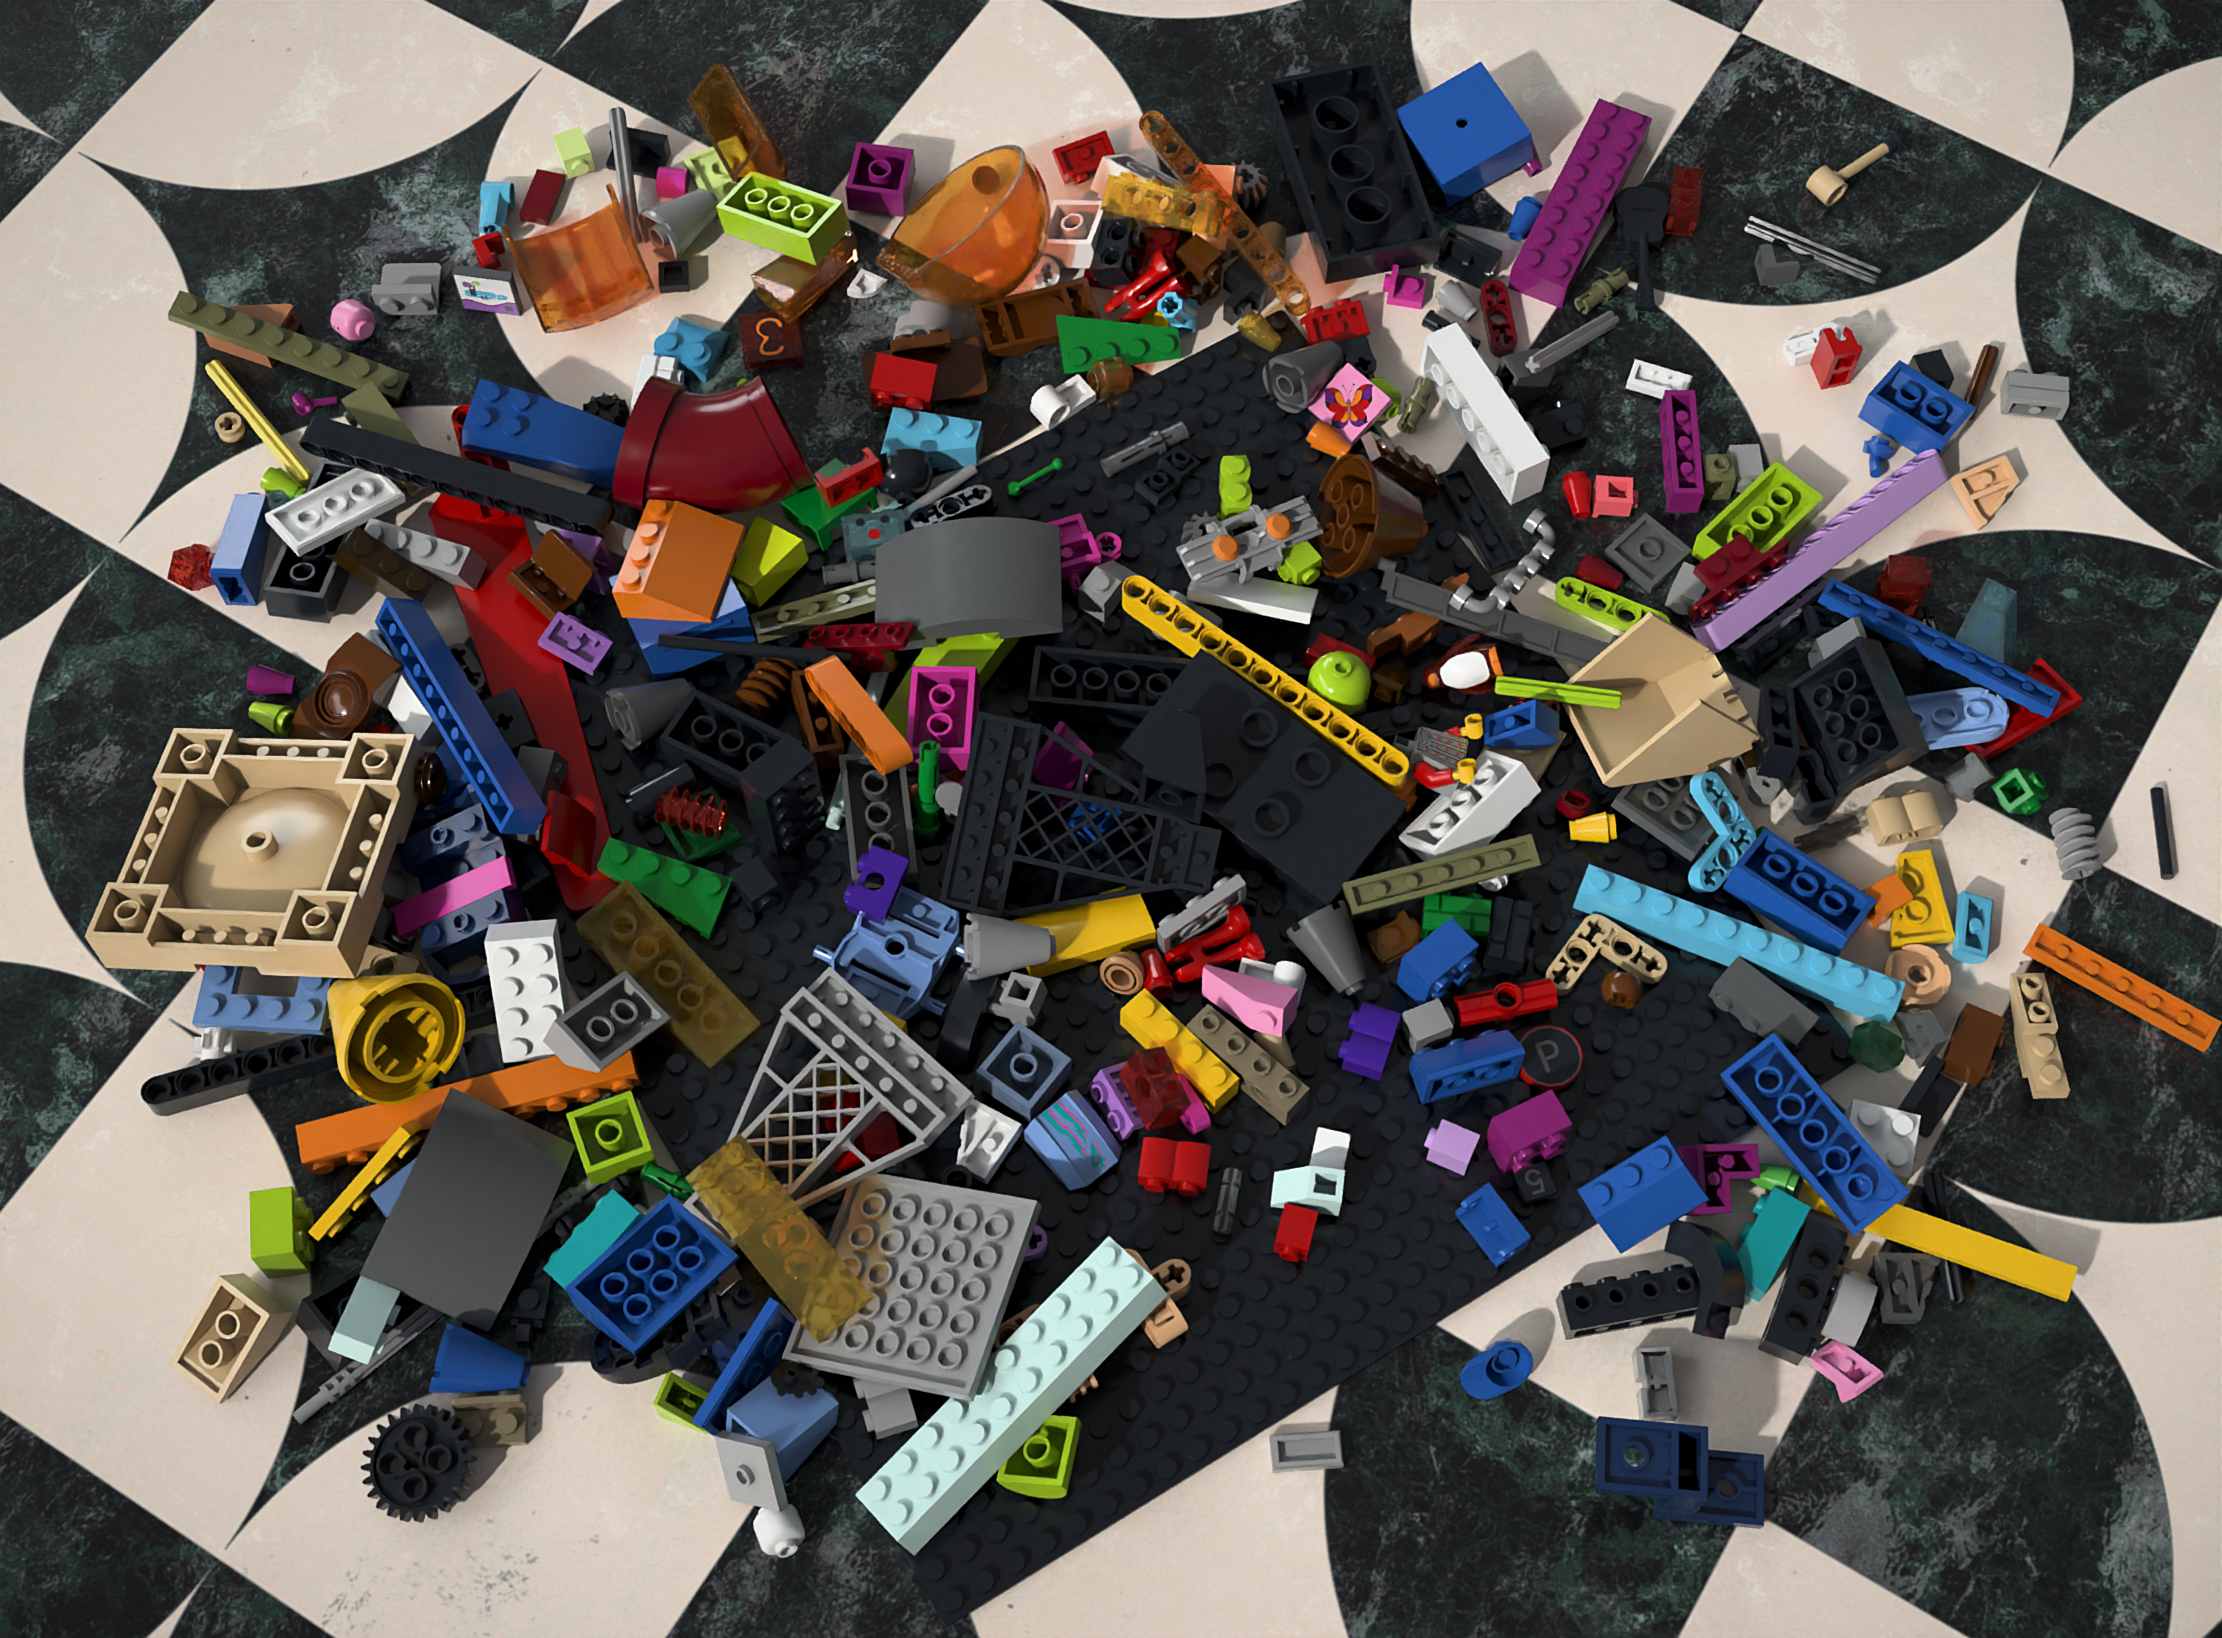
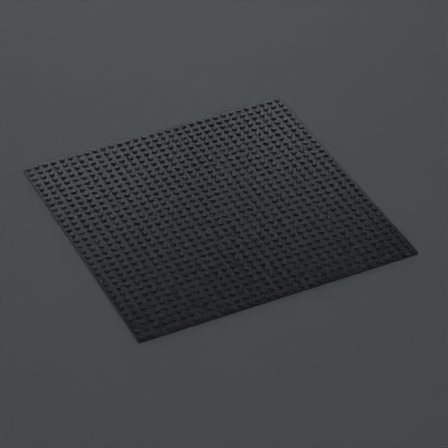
M1276 311L1063 421L1051 430H1046L976 466L977 474L940 499L974 485H985L991 489L994 504L989 512L978 517H1009L1048 523L1081 513L1088 531L1092 532L1094 540L1104 532H1112L1120 537L1122 541V554L1116 561L1117 563L1148 579L1167 593L1173 590L1187 597L1188 587L1192 579L1176 548L1182 545L1181 535L1183 534V526L1185 522H1191L1193 514L1201 518L1205 511H1207L1210 517L1215 516L1218 512L1220 515L1219 477L1223 456L1246 455L1251 467L1249 485L1252 490V505L1257 504L1261 511L1271 509L1304 495L1315 517L1318 518L1322 500H1317L1316 498L1326 473L1337 457L1311 448V444L1306 441L1309 432L1320 419L1310 412L1308 408L1298 413H1290L1283 410L1276 404L1279 401L1274 393L1269 395L1263 382V368L1270 359L1311 345L1284 311ZM1178 421H1182L1186 426L1189 438L1166 448L1167 451L1161 455L1156 453L1113 474L1111 477L1105 474L1100 463L1101 459H1105L1149 437L1150 433L1155 430L1159 432L1176 424ZM1373 425L1365 432L1366 434L1372 431L1382 437ZM1360 438L1349 453L1360 454L1369 459ZM1180 445L1198 459L1201 465L1175 493L1156 507L1135 490L1136 481L1156 468L1160 457ZM1138 451V452H1136V453H1134V454H1132V455H1130V456H1128V457L1122 459L1121 461H1123V460H1125V459H1127V458H1129V457H1131V456H1133V455L1139 453L1140 451ZM1055 458L1063 460L1064 466L1062 469H1054L1024 486L1018 495H1011L1009 493L1008 486L1011 482L1019 483L1051 465ZM1383 470L1414 496L1421 498L1423 520H1426L1428 523L1426 536L1423 539H1419L1412 554L1409 557L1394 560L1397 562L1394 572L1436 586H1440L1443 581L1451 576L1458 577L1466 572L1469 576L1467 586L1474 590L1472 597L1481 601L1485 600L1497 586V583L1430 497ZM910 504L901 505L883 514L889 517V522L882 523L880 521L882 516L833 540V544L824 551L818 548L808 553L809 561L761 607L749 601L744 602L755 637V641L750 643L759 644L750 614L854 585L852 581L824 585L822 566L849 563L850 559H855V561L876 559V548L911 530L910 520L904 523L898 515V512ZM951 508L946 510L944 513L954 514L958 512L959 509ZM1250 522L1247 527L1233 529L1234 536L1254 529L1253 523ZM871 529H878L881 535L877 539H871L868 536V532ZM1312 539L1307 540L1313 547ZM1107 544V547L1103 545V551L1108 552V549L1113 551V545ZM1264 567L1253 574V577L1291 584L1289 581L1285 582L1280 577L1277 569L1270 572L1267 567ZM1377 567L1346 578H1335L1326 575L1321 570L1319 577L1309 585L1303 584V587L1318 589L1310 624L1194 602L1196 605L1202 606L1219 616L1223 620V631L1275 667L1306 669L1303 668L1305 652L1308 648H1312L1320 632L1366 652L1368 637L1374 630L1380 627L1386 628L1394 624L1402 615L1406 613L1411 614L1412 612L1410 609L1385 601L1388 591L1380 589L1385 571ZM1237 569L1232 573L1240 574V570ZM1090 573L1084 574L1080 577L1082 583L1085 581V579L1089 576ZM869 578V579L858 580V581H859V583H861V582L868 581V580L875 579V578ZM1062 581L1063 632L1021 637L980 690L979 712L1041 724L1052 731L1055 729L1059 721L1029 719L1028 698L1035 645L1192 659V657L1182 653L1179 648L1167 640L1162 641L1158 639L1150 628L1133 618L1123 609L1122 600L1105 622L1079 608L1078 596L1073 595L1069 582ZM1132 594V595H1130V596H1132V597H1140V596H1142V595H1140V594ZM1511 601L1505 607L1507 610L1519 613ZM875 611L826 625L875 623ZM1449 622L1432 640L1407 657L1397 648L1377 659L1370 673L1372 678L1374 672L1386 663L1412 674L1411 689L1404 703L1411 702L1413 704L1420 727L1436 731H1444L1458 725L1460 728L1465 727V718L1471 714L1481 715L1484 730L1486 716L1506 710L1510 705L1516 706L1515 703L1518 702L1517 697L1495 693L1497 675L1493 671L1489 658V650L1492 647H1496L1498 660L1503 672L1501 676L1564 684L1570 679L1554 657ZM812 629L760 644L802 648ZM638 642L605 658L593 676L582 670L568 677L613 839L680 861L655 814L714 786L741 832L744 841L695 866L730 877L731 871L757 855L779 884L782 898L778 900L773 908L767 911H760L754 915L732 884L711 939L708 940L700 935V932L688 924L687 926L676 920L674 915L661 907H655L648 902V899L635 891L631 892L627 888L624 898L616 904L586 913L577 914L571 912L563 903L548 858L542 851H534L551 873L556 888L526 908L534 921L557 919L565 975L580 1001L626 970L671 1017L666 1024L633 1047L642 1085L634 1086L632 1090L679 1171L685 1175L686 1180L701 1186L707 1180L714 1162L721 1156L780 1020L782 1015L780 1010L802 987L808 989L830 966V963L813 956L815 948L817 949V945L820 943L836 951L844 937L852 930L858 915L848 912L847 903L843 900L849 883L852 882L846 819H842L838 830L830 829L825 825L828 818L827 810L830 807L840 775V767L818 771L827 816L823 824L817 830L809 831L805 834L792 851H785L780 857L753 833L744 795L694 770L692 772L698 781L699 788L645 819H642L639 815L634 817L624 801L629 798L627 791L678 763L664 756L659 738L665 729L639 748L629 750L620 741V739L624 738L621 730L614 731L610 724L605 708V698L610 697V695L606 694L608 690L656 682ZM1211 645L1209 649H1216L1218 647ZM923 648L895 651L894 656L899 663L895 671L888 674L878 706L882 712ZM1470 652H1478L1484 656L1490 674L1486 681L1461 689L1450 687L1443 683L1440 671L1451 658ZM724 653L660 681L684 678L687 682H692L696 690L741 711L734 701V693L741 689L742 682L748 680L749 673L755 670V665L762 661V657ZM792 660L799 667V670L812 665V662ZM1426 669H1428L1427 675L1424 674ZM851 673L866 691L871 673ZM1436 673L1439 679V686L1434 687L1429 684L1428 676L1430 674ZM783 684L786 688V693L782 695L776 693L779 697L777 704L768 702L772 707L771 713L762 712L765 716L763 723L785 734L789 733L793 738L804 743L791 694V685ZM1368 699L1363 708L1354 714L1371 711L1366 708ZM1537 699L1541 703L1546 702V700ZM1558 702L1560 705L1559 730L1567 734L1538 783L1541 791L1533 798L1531 804L1523 808L1511 820L1509 826L1501 830L1488 844L1532 834L1541 865L1537 868L1510 874L1507 884L1499 891H1488L1478 883L1449 890L1451 895L1464 897L1466 894L1476 893L1482 895L1484 899L1491 900L1490 920L1493 905L1498 896L1511 898L1514 901L1521 900L1533 903L1535 905L1533 915L1539 916L1536 935H1530L1528 945L1534 946L1531 964H1524L1522 973L1519 975L1506 973L1502 970L1486 969L1482 966L1486 946H1478L1475 957L1477 961L1471 970L1473 972L1472 976L1463 985L1458 986L1455 984L1450 988L1448 996L1441 1002L1443 1007H1448L1451 1010L1455 1020L1451 1037L1446 1041L1431 1046L1436 1050L1446 1047L1449 1042L1456 1039L1464 1038L1468 1041L1478 1038L1481 1033L1492 1029L1497 1030V1032L1508 1029L1519 1042L1527 1031L1544 1025L1561 1027L1576 1038L1581 1046L1583 1055L1580 1073L1571 1085L1561 1090L1553 1091L1572 1122V1127L1567 1136L1568 1139L1562 1147L1563 1151L1557 1156L1548 1160L1542 1157L1532 1162L1536 1164L1545 1161L1557 1190L1556 1196L1523 1205L1512 1178V1172L1503 1175L1484 1142L1493 1117L1547 1092L1540 1090V1087L1525 1082L1519 1073L1517 1078L1422 1104L1409 1070L1411 1058L1415 1053L1400 1027V1021L1380 1081L1342 1069L1344 1059L1339 1058L1338 1055L1343 1039L1350 1040L1353 1030L1348 1028L1353 1009L1360 1011L1362 1003L1366 1002L1401 1013L1402 1017L1403 1012L1418 1006L1401 989L1396 981L1402 957L1424 940L1420 939L1424 897L1354 916L1350 915L1368 979L1363 981L1366 987L1351 996H1348L1346 991L1339 994L1286 933L1291 927L1295 933L1300 929L1298 922L1320 910V908L1222 833L1211 884L1215 885L1226 876L1232 878L1239 873L1246 883V896L1258 899L1255 912L1244 909L1249 919L1251 932L1257 934L1265 950L1266 958L1260 962L1275 966L1280 961L1293 962L1302 966L1305 969V973H1307L1297 1008V1016L1285 1032V1036L1296 1063L1288 1071L1309 1087L1310 1090L1306 1105L1286 1126L1238 1087V1093L1215 1114L1204 1105L1210 1117V1127L1195 1135L1191 1134L1163 1091L1162 1081L1172 1076V1074L1120 1025L1121 1008L1143 990V985L1137 993L1131 995L1119 994L1109 989L1100 976V966L1106 958L1040 978L1043 980L1048 993L1036 1022L1031 1026H1026L1071 1058L1072 1074L1039 1115L1059 1100L1066 1092L1076 1089L1101 1118L1122 1148L1119 1161L1088 1186L1070 1191L1025 1141L1024 1130L1030 1123L977 1086L976 1071L1014 1026L1009 1018L990 1013L985 1014L976 1034L980 1042L967 1070L939 1063L973 1093L975 1100L1021 1123L1024 1129L988 1184L972 1177L975 1190L1037 1200L1042 1206L1036 1225L1041 1227L1047 1234V1250L1038 1259L1022 1262L1001 1324L1032 1305L1043 1304L1108 1236L1123 1249L1136 1251L1150 1271L1171 1259L1185 1261L1191 1270L1188 1293L1174 1302L1184 1317L1188 1330L1158 1349L1139 1324L1092 1372L1099 1387L1092 1389L1089 1386L1086 1388L1087 1393L1081 1396L1079 1393L1075 1395L1076 1401L1072 1404L1066 1399L1052 1414L1077 1417L1082 1423L1066 1496L1048 1499L1017 1493L1005 1488L996 1481L997 1470L915 1556L896 1541L945 1625L955 1624L1596 1226L1598 1222L1593 1217L1578 1189L1657 1140L1667 1136L1674 1141L1677 1148L1696 1144H1728L1758 1125L1724 1085L1720 1076L1722 1072L1765 1040L1758 1033L1744 1028L1740 1020L1729 1011L1726 1012L1719 1009L1714 1004L1713 999L1709 997L1715 982L1727 970L1728 966L1628 928L1622 927L1659 951L1667 961V969L1659 982L1650 984L1642 981L1643 995L1640 1002L1633 1008L1626 1009V1007L1615 1005L1610 1007L1602 998L1601 984L1608 973L1617 969L1618 972H1629L1598 953L1573 989L1566 995L1557 996V1008L1518 1015L1509 1022L1493 1020L1460 1027L1459 1023H1457L1454 1013V997L1492 990L1504 982L1517 985L1544 979L1551 963L1583 920L1591 915L1573 908L1589 864L1766 930L1745 903L1722 889L1727 879L1713 892L1697 893L1691 888L1688 881L1689 871L1705 852L1703 848L1690 862L1611 807L1614 799L1626 785L1610 788L1603 784L1561 702ZM1064 722L1094 752L1095 760L1137 788L1140 787L1141 771L1121 757L1120 748L1136 728ZM839 724L843 743L845 746V755L847 753L851 737ZM1484 732L1478 739H1470L1468 736L1464 737L1468 740L1465 759L1471 758L1476 760L1485 746ZM1046 734L1041 736L1038 754L1049 738ZM909 764L905 765L908 785L918 783V771L910 770ZM1097 768L1090 782H1084L1083 791L1088 795L1130 803L1134 795L1133 792ZM1418 783L1415 792L1418 798L1413 807L1408 812L1405 811L1352 880L1424 862L1398 837L1434 802L1420 795ZM1566 789H1576L1585 793L1591 801V806L1585 817L1606 811V814H1614L1617 839L1609 840V843L1571 840L1569 821H1575L1576 819L1564 816L1557 809L1556 804L1560 793ZM910 800L911 817L913 821V819H915L916 809L913 807V804ZM1034 802L1029 805L1038 822L1053 813ZM1077 803L1072 809L1067 808L1063 815L1064 819L1078 807ZM942 807L938 810V820L941 823V829L937 834L924 836L913 831L918 883L902 885L939 902L954 831V825L946 822L945 811ZM1025 811L1021 833L1035 825L1027 811ZM1057 815L1041 825L1051 841L1067 832ZM1151 815L1149 822L1155 829L1157 816ZM1204 819L1201 820V826L1214 828ZM1146 825L1145 828L1129 834L1136 843L1151 833ZM1038 828L1022 837L1032 854L1047 845ZM1121 829V834L1109 846L1117 855L1132 844ZM1070 835L1054 844L1064 861L1080 851ZM1153 836L1138 845L1147 861ZM1077 837L1083 848L1088 846L1086 843H1084L1081 839ZM1019 843L1017 853L1027 855ZM510 847L516 874L518 875L527 869L522 857L532 851ZM1050 847L1035 856L1059 862ZM1092 848L1086 851L1096 868L1112 858L1107 849L1100 855ZM1134 848L1118 858L1128 875L1144 865ZM1082 854L1067 863L1092 869ZM1017 861L1013 868L1006 907L1008 909H1016L1053 902L1059 876L1058 871ZM1115 861L1100 870L1123 875ZM1146 868L1134 875L1133 878L1144 880ZM1067 872L1064 876L1060 900L1097 895L1126 886V884ZM1173 888L1142 893L1141 897L1156 930L1160 927L1159 923L1162 919L1172 913L1178 915L1187 909L1186 904L1194 897L1200 895V893ZM1344 891L1333 903L1332 907L1334 910L1340 908L1338 904L1340 900H1344L1347 904ZM947 906L959 912L960 937L964 943L965 925H971L972 923L966 916L967 913L974 912ZM1038 912L1003 917L1000 919L1012 921ZM1225 916L1220 921H1218L1217 923L1203 931L1198 936L1213 931L1221 925H1223L1226 922L1227 916ZM1597 925L1595 928H1591L1586 940L1591 943L1593 937L1600 933L1601 928ZM1157 930L1155 943L1129 950L1141 956L1146 950L1157 949L1165 962L1164 954L1158 948ZM1243 937L1214 947L1205 953L1209 955L1221 951L1233 943L1239 942ZM893 942L887 946L886 950L892 955L902 953L905 947L899 942ZM1618 942L1614 945L1615 951L1622 956L1632 953L1631 946L1626 942ZM1573 948L1569 951L1570 958L1576 962H1582L1587 959L1586 953L1580 948ZM1640 952L1637 953L1636 958H1635V960L1633 961V963H1635V964L1637 963V961H1638V959H1640L1642 953H1640ZM957 954L952 955L931 992L932 998L948 1004L944 1016L940 1017L929 1010L921 1009L920 1012L906 1020L908 1036L935 1060L941 1032L950 1005L960 982L971 965V962H965L964 958ZM1190 957L1180 963L1167 967L1171 975H1173L1179 968L1194 960ZM854 960L851 965L906 991L910 988ZM1241 961L1221 968L1238 973ZM1651 962L1649 965H1646L1645 969L1648 972H1651L1653 969L1656 970L1657 964ZM1565 966L1562 973L1558 977L1555 976L1554 982L1558 985L1560 982H1564L1570 969ZM1027 968L1012 971L1029 976ZM1202 977L1192 982L1180 984L1175 981L1172 995L1158 1000L1184 1026L1209 1004L1252 1041L1256 1042L1253 1034L1257 1030L1250 1029L1202 996ZM1779 986L1820 1017L1813 1030L1792 1054L1819 1086L1861 1060L1862 1052L1823 1002ZM1501 998L1498 1000L1503 1006L1510 1007L1513 1005L1508 999ZM791 1026L787 1030L771 1070L786 1084H789L821 1050L797 1028ZM1132 1060L1165 1116L1158 1123L1134 1130L1127 1140L1120 1142L1115 1133L1110 1129L1099 1106L1092 1099L1088 1085L1101 1069ZM849 1076L850 1081H851V1085L857 1084V1083ZM771 1077L766 1079L746 1128L783 1090ZM799 1096L796 1099V1112L813 1111V1101L806 1102L805 1096ZM965 1108L928 1148L902 1160L903 1163H908L906 1178L939 1184L944 1171L949 1166L957 1164L958 1149L961 1147L962 1142L960 1134L961 1126L964 1125ZM894 1117L900 1147L902 1148L914 1142L917 1137ZM813 1118L796 1120V1136L813 1135ZM819 1118V1134H828L825 1118ZM1442 1119L1480 1135L1464 1176L1426 1160L1429 1148L1424 1146L1432 1127L1438 1130ZM789 1120L775 1121L773 1123L772 1137L789 1136ZM1318 1127L1350 1134L1351 1138L1343 1169L1345 1170L1339 1216L1318 1213L1307 1261L1299 1259V1261L1293 1262L1281 1258L1279 1253L1273 1252L1283 1208L1270 1207L1274 1173L1309 1166ZM1155 1137L1177 1142L1187 1141L1210 1145L1211 1159L1206 1193H1199L1198 1196L1193 1197L1184 1196L1173 1188L1165 1189L1163 1192H1151L1146 1190L1143 1185L1138 1184L1143 1138ZM819 1141V1155L830 1144V1141ZM813 1142L796 1143V1159L813 1158ZM789 1144L772 1145V1161L789 1160ZM765 1145L752 1146L748 1150V1163L765 1162ZM833 1163L803 1196L854 1172V1169L836 1173ZM808 1166L796 1167V1179ZM789 1167L772 1168V1185L789 1184ZM1226 1168H1234L1242 1171L1241 1185L1238 1187L1239 1195L1235 1216L1233 1217L1232 1231L1229 1235L1218 1234L1214 1232L1213 1226L1215 1216L1217 1215L1216 1210L1221 1185H1224L1222 1184L1224 1170ZM765 1169L749 1170L765 1185ZM956 1178L950 1183V1186L964 1188L967 1181L963 1178ZM1488 1182L1531 1236L1525 1249L1498 1268L1495 1267L1455 1215V1211L1462 1206L1460 1203ZM847 1188L802 1210L803 1215L811 1217L822 1226L827 1239ZM785 1191L772 1193L779 1198ZM775 1224L763 1230L757 1227L735 1251L740 1259L734 1265L743 1280L750 1283L766 1298L769 1299L770 1297L780 1303L797 1318L820 1258L808 1264L796 1263L781 1251L778 1245L780 1229ZM1034 1235L1031 1236L1029 1242L1030 1249H1036L1037 1242L1041 1241L1035 1240ZM1169 1275V1282L1176 1280L1177 1283H1181V1276L1175 1278L1173 1275ZM1010 1336L1002 1339L1000 1345H1002ZM818 1370L817 1376L823 1378L825 1382L822 1389L831 1392L839 1403L837 1423L831 1431L863 1486L950 1399L948 1396L908 1388L919 1427L877 1439L875 1430L870 1432L867 1430L862 1411L869 1408L865 1397L858 1399L852 1379L856 1377Z

